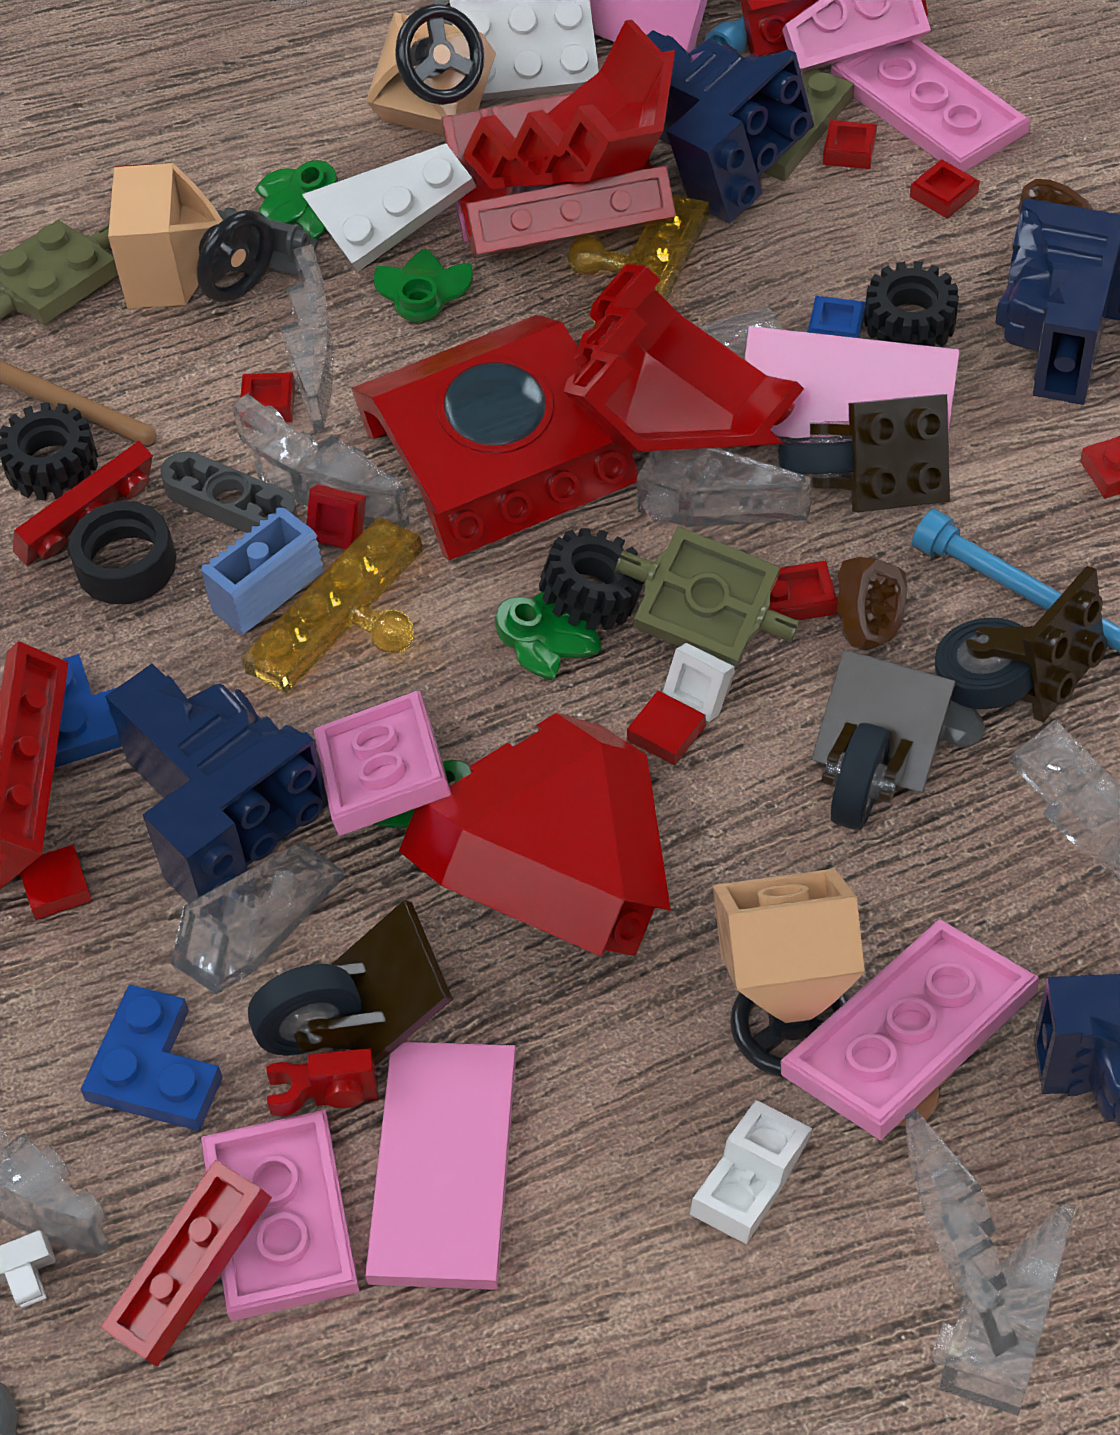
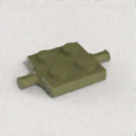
M58 219L54 223L40 229L37 234L14 249L3 253L0 256V320L11 312L18 311L31 315L45 325L118 276L113 255L105 251L111 246L108 238L109 223L90 236L78 233Z
M677 526L667 549L654 562L623 550L615 568L616 573L624 574L645 583L644 598L634 617L633 628L677 646L688 643L735 666L734 669H737L748 643L758 635L760 630L791 643L800 623L798 619L795 620L769 609L770 595L779 577L781 567L680 526Z

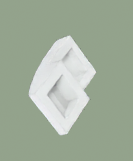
M755 1100L728 1137L723 1157L693 1197L690 1215L747 1245L792 1172L810 1138L812 1128Z

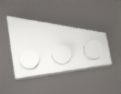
M443 144L302 195L350 263L359 272L477 186L448 145Z

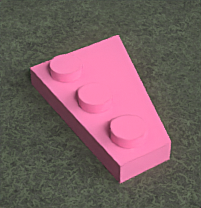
M819 0L788 22L782 31L788 49L796 52L802 73L926 36L931 29L922 0Z

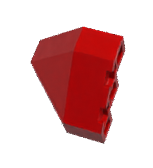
M625 20L601 70L547 114L544 110L528 112L516 138L496 115L480 117L463 154L464 158L491 189L523 185H549L562 182H589L643 170L664 130L675 50L661 52L633 20Z
M626 263L592 304L589 316L596 324L593 330L590 328L582 334L574 358L581 366L579 376L575 373L567 379L563 392L618 446L639 452L784 444L770 429L788 418L795 407L794 401L804 388L797 381L767 376L679 314L655 289L661 280L648 266Z
M555 713L538 723L539 731L515 746L506 743L469 766L471 773L449 786L450 796L415 808L399 852L442 887L602 957L604 950L636 956L655 908L671 911L647 754L599 724Z

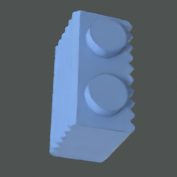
M276 508V514H268V520H260V526H252L250 533H244L243 539H235V545H227V551L219 552L218 558H210V564H202L201 571L212 612L240 635H244L324 572L321 567L323 563L320 560L322 557L318 553L320 551L317 546L319 543L316 540L318 536L314 530L287 509Z

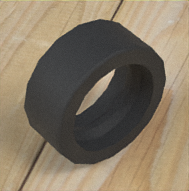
M134 501L112 502L97 507L78 521L70 533L68 552L81 588L93 599L108 604H132L150 598L166 586L175 571L176 552L169 528L164 517L151 506ZM122 538H140L153 543V547L145 557L134 564L122 568H105L92 563L93 558L100 549L108 543Z

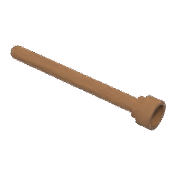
M0 360L1 383L46 403H50L57 407L58 403L66 404L69 412L75 408L80 411L82 418L85 417L87 421L134 442L140 441L144 446H149L155 442L157 434L153 427Z

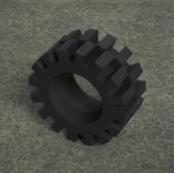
M905 261L896 263V271H893L889 266L882 268L881 277L875 274L871 278L870 286L868 285L864 319L865 327H868L867 334L871 339L877 337L879 341L935 347V343H937L940 347H943L948 343V336L952 337L955 332L959 301L957 284H951L952 277L947 272L939 276V267L931 264L928 271L922 270L923 262L914 261L913 268H907ZM901 305H917L926 310L908 312L897 307Z
M40 403L41 411L33 412L32 406L23 409L25 417L20 418L14 414L8 419L11 427L2 425L0 429V460L10 486L14 490L19 488L21 495L29 498L34 491L37 500H46L47 492H53L55 499H58L63 495V489L69 488L71 490L79 484L78 480L83 481L91 475L90 470L96 471L98 466L96 457H98L89 423L85 417L82 418L80 411L73 408L69 412L67 405L58 403L56 409L52 410L50 403ZM63 446L61 450L49 456H32L45 447Z
M581 528L578 536L573 530L564 533L563 539L558 537L554 541L539 583V591L544 592L542 597L546 605L555 603L552 613L559 618L564 613L570 615L567 623L573 626H577L579 620L586 621L587 630H596L598 622L601 623L604 630L613 629L615 622L618 625L626 622L628 616H631L644 582L615 572L619 557L621 558V553L624 550L625 540L617 536L612 542L606 539L608 534L606 531L599 530L595 537L591 536L590 528ZM633 547L626 549L627 552L638 555V552ZM580 574L593 576L605 584L589 581Z

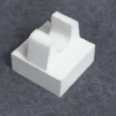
M685 643L675 650L663 693L705 714L706 721L710 722L720 714L725 696L731 687L735 666Z
M41 1230L0 1246V1284L8 1282L17 1306L20 1305L21 1309L47 1299L38 1269L53 1264L56 1260L48 1237Z

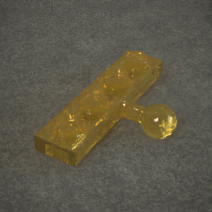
M672 195L676 216L667 222L646 225L630 255L607 251L598 239L582 237L577 239L568 251L569 265L575 273L585 277L594 276L602 270L619 273L626 263L648 266L661 280L655 289L667 301L709 219V202Z
M378 516L241 657L245 672L288 693L352 625L369 632L373 644L382 652L396 654L406 650L414 638V626L411 619L398 610H386L378 613L369 607L423 551L420 535Z

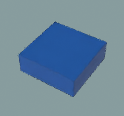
M815 296L808 333L860 338L866 302Z

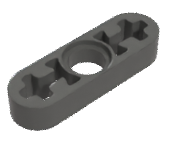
M179 452L168 457L161 466V478L166 495L170 500L245 533H250L252 526H260V520H268V518H264L263 514H276V508H285L298 518L294 498L289 492L200 454ZM234 489L243 493L238 500L231 503H221L216 500V497L226 490Z

